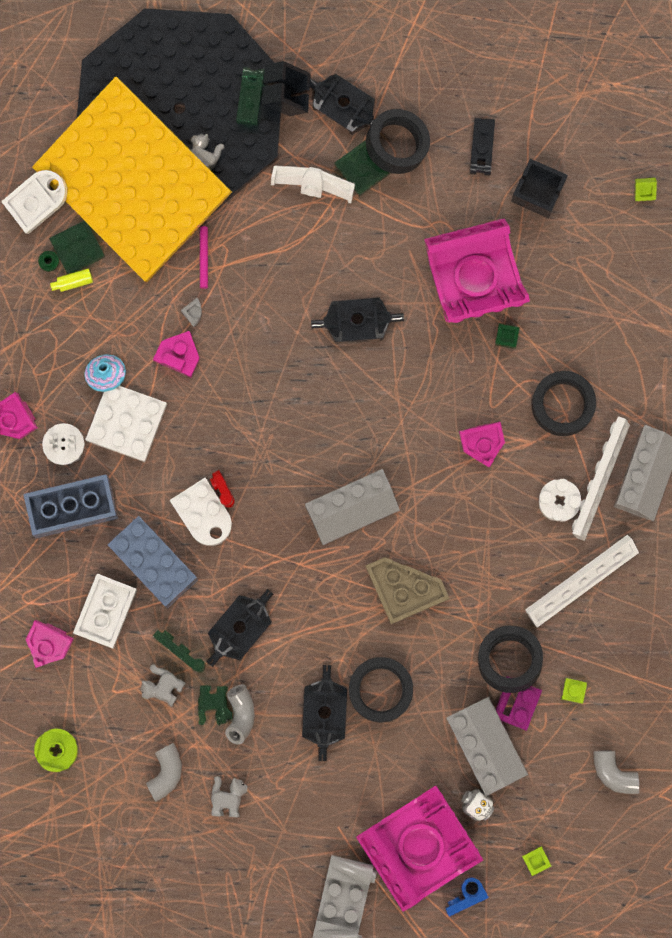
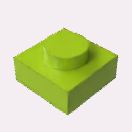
M656 178L635 179V201L656 200Z
M565 678L561 700L583 704L587 682Z
M542 846L522 856L531 876L551 867Z

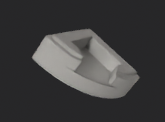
M198 298L181 310L193 327L199 323L202 315V308Z

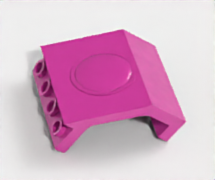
M505 218L424 239L430 270L446 322L458 323L469 317H481L485 313L500 312L504 308L520 307L524 303L530 302L529 294L521 282L509 239L510 227Z
M437 786L429 789L356 836L403 912L455 877L483 861L478 849L472 843Z

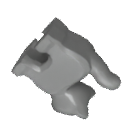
M208 134L194 135L191 138L193 145L191 151L212 170L221 155V151L224 149V145L218 144L214 153L204 150L210 140Z
M152 664L150 666L151 672L161 677L157 686L151 681H142L140 688L142 697L147 700L155 697L173 707L177 697L171 694L172 690L176 689L180 693L186 683L181 679H177L168 670L158 668Z
M215 776L211 797L213 805L212 816H224L222 809L228 808L229 817H240L241 797L247 793L248 786L242 780L233 778L230 784V793L220 791L222 780L220 776Z

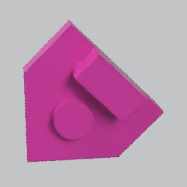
M190 331L161 341L153 358L154 362L190 378L200 360Z
M14 392L0 402L1 435L22 439L38 429L34 422L36 420L27 403L22 401L17 392Z
M500 421L459 431L463 452L487 467L491 466L494 458L505 443Z
M35 620L26 638L28 648H30L35 668L64 659L74 638L66 635L67 632L49 623L44 624Z

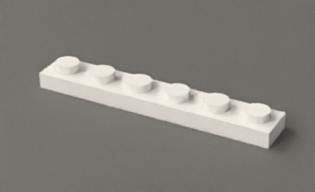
M618 417L617 421L613 422L610 428L611 436L609 441H606L603 446L602 452L604 454L601 461H598L596 464L595 477L588 484L586 500H582L580 515L578 519L574 520L572 525L573 535L577 539L585 541L630 426L625 418Z
M626 535L525 609L532 623L539 627L637 555L639 552L632 538Z

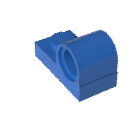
M469 877L463 880L461 884L464 899L460 900L459 897L448 901L449 906L445 907V910L450 917L489 897L481 882L476 878ZM469 882L477 884L478 888L474 894L466 892V885Z

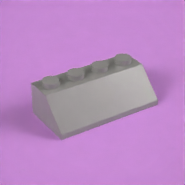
M643 426L616 498L615 508L654 522L672 471V436L650 426Z
M383 469L305 504V508L322 545L400 511Z
M490 697L447 717L485 796L528 775Z

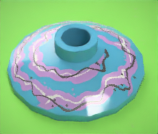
M105 354L97 356L86 366L85 380L96 391H111L120 386L124 381L126 375L125 365L120 358L114 355Z

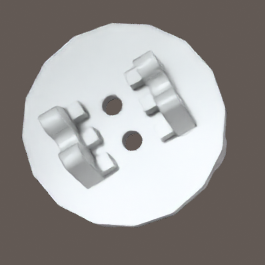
M62 423L51 427L46 432L42 446L45 455L51 462L59 465H68L80 459L85 443L79 429L73 425Z

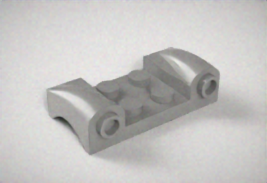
M331 855L312 938H362V935H358L369 885L370 883H375L377 870H373L374 865Z

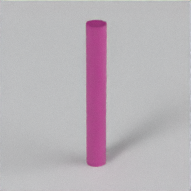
M206 226L200 227L201 289L208 288V227Z

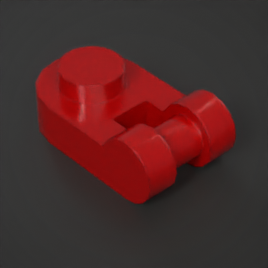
M220 470L212 473L211 484L215 490L219 489L222 505L226 508H232L235 504V499Z

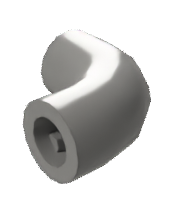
M244 684L233 687L226 694L232 705L234 716L233 721L225 730V734L229 741L239 745L249 736L255 719L254 703Z
M174 743L155 753L161 770L157 777L146 782L155 802L172 792L181 778L182 762Z
M594 751L596 773L606 787L618 793L639 794L638 772H622L616 766L615 751Z

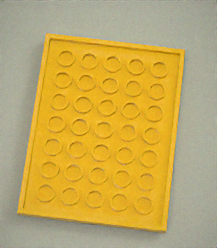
M115 77L32 166L36 172L48 170L63 178L67 186L65 201L145 282H148L232 193L118 77ZM54 179L49 185L56 190L59 182L57 179Z

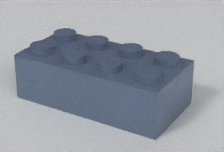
M107 474L23 494L32 535L35 538L119 519L110 479Z
M140 516L133 520L108 544L115 554L167 609L198 581L197 577Z

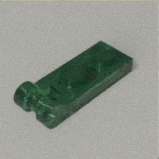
M248 67L243 68L237 123L257 125L264 69L256 71L250 70ZM249 78L256 79V83L249 82Z
M157 630L153 637L194 671L201 673L205 670L206 665L204 661L198 658L193 659L189 655L191 651L182 643L177 646L172 641L174 637L166 630L163 632Z

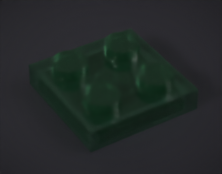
M366 140L334 163L346 181L355 184L354 191L359 197L391 174L379 168L371 160L366 149Z
M85 220L49 238L67 274L77 272L105 258L89 224Z

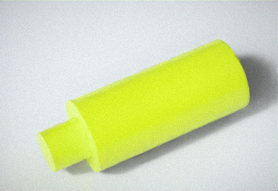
M88 268L57 277V281L50 283L52 291L60 289L63 292L93 283Z

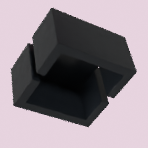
M285 61L265 65L264 83L266 86L263 87L262 105L289 117L308 113L309 95L303 94L291 97V95L310 91L311 73Z
M530 158L522 178H520L513 193L511 202L549 218L568 175Z

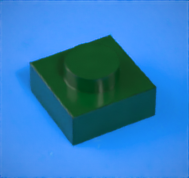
M499 324L495 346L516 349L520 327Z

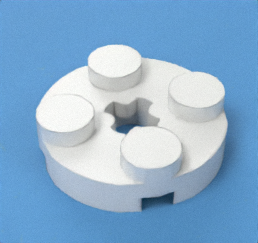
M565 479L550 481L542 488L539 496V508L542 514L552 521L565 522L572 519L579 511L582 502L578 488ZM555 496H563L565 498V505H556L554 503L556 501Z

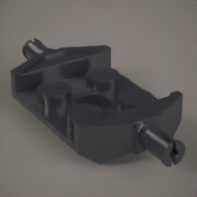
M337 74L331 75L324 81H319V83L310 78V88L315 91L314 111H320L349 130L351 135L367 126L371 127L375 120L373 116L375 99ZM341 98H347L350 103L348 106L342 107L338 101Z
M380 297L332 301L324 320H311V328L327 329L335 344H338V342L380 339L381 341L384 339L389 323L404 322V314H390ZM360 314L364 320L361 324H354L351 320L352 316Z
M266 589L260 599L239 595L208 632L215 648V652L206 661L210 666L213 667L223 656L239 661L243 659L244 655L269 625L272 624L265 609L266 603L274 595L272 592ZM241 621L245 623L246 629L243 633H236L233 627L236 622Z
M323 665V678L304 688L302 737L318 745V761H322V754L323 761H327V748L329 745L345 739L347 688L332 681V665H328V671H326L327 665ZM323 706L331 710V715L327 719H322L318 714L319 709Z

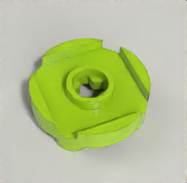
M48 730L35 743V757L42 768L47 771L61 772L67 770L77 759V741L65 730ZM59 744L62 753L55 757L54 752H51V747Z

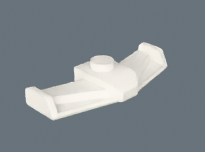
M275 165L271 177V185H302L301 194L321 198L324 190L348 200L350 204L353 199L354 183L318 168Z

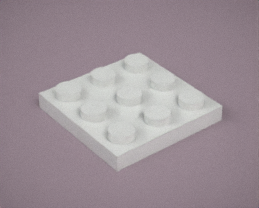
M122 386L103 393L86 441L146 462L167 403Z

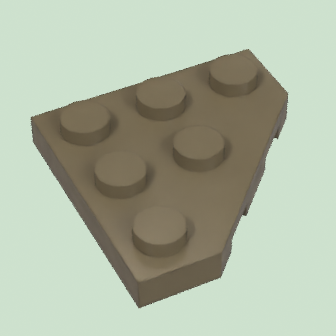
M386 557L365 566L391 625L450 599L441 579Z

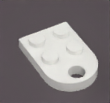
M43 170L33 174L1 202L24 232L29 234L64 204L67 197V186L60 175L52 171ZM57 179L59 186L56 190L52 191L49 184L52 180Z
M206 478L170 500L194 539L206 546H215L225 541L229 536L232 528L230 515ZM216 527L220 528L222 536L218 539H213L210 536L211 530Z

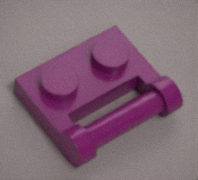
M530 686L526 690L518 692L509 716L503 713L511 693L502 692L496 707L501 721L527 731L542 690Z

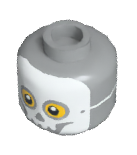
M475 789L471 792L467 791L461 799L463 802V812L475 821L487 820L494 811L493 799L488 795L485 796L484 792L480 789Z

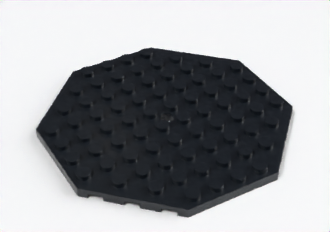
M144 8L82 59L77 118L115 77H118L190 150L193 148L191 138L194 135L208 134L210 140L204 150L214 153L218 144L224 145V149L221 151V155L211 171L232 191L217 208L219 209L278 159L281 113L262 105L263 87L266 86L264 83L265 65L275 62L231 14ZM176 105L185 106V111L177 114L174 112V108Z

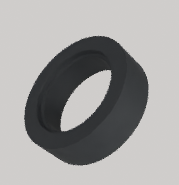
M391 109L381 113L374 120L366 135V149L369 157L379 168L389 173L404 174L414 170L420 165L430 148V135L424 122L417 115L403 109ZM389 125H399L406 128L415 139V153L407 158L391 156L383 149L380 143V131Z
M558 371L546 376L536 387L532 398V413L536 422L546 432L556 436H570L582 431L589 424L596 410V395L593 387L583 376L571 371ZM566 384L576 388L581 393L584 400V410L577 420L570 423H559L547 415L543 405L544 395L553 386Z
M502 626L491 631L483 639L478 652V666L483 679L492 688L505 693L521 692L532 686L540 676L543 665V651L538 639L530 631L519 626ZM516 641L523 644L529 650L532 663L527 672L519 677L506 678L493 670L489 656L493 648L499 643Z
M376 657L363 662L356 668L349 683V697L354 709L365 719L378 723L390 722L400 717L409 707L413 697V682L409 672L402 664L391 658ZM376 669H386L393 672L399 678L402 685L400 701L395 707L387 711H376L369 708L360 696L362 679L366 674Z

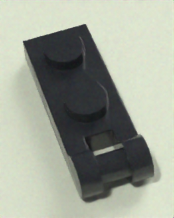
M474 119L470 174L484 173L486 176L491 175L494 119ZM477 160L485 161V165L477 164Z

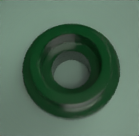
M53 251L43 252L38 259L40 268L47 272L54 271L59 265L57 254ZM46 258H52L50 264H46L45 260Z

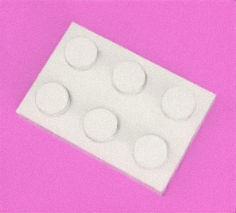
M97 574L73 633L114 649L137 589Z

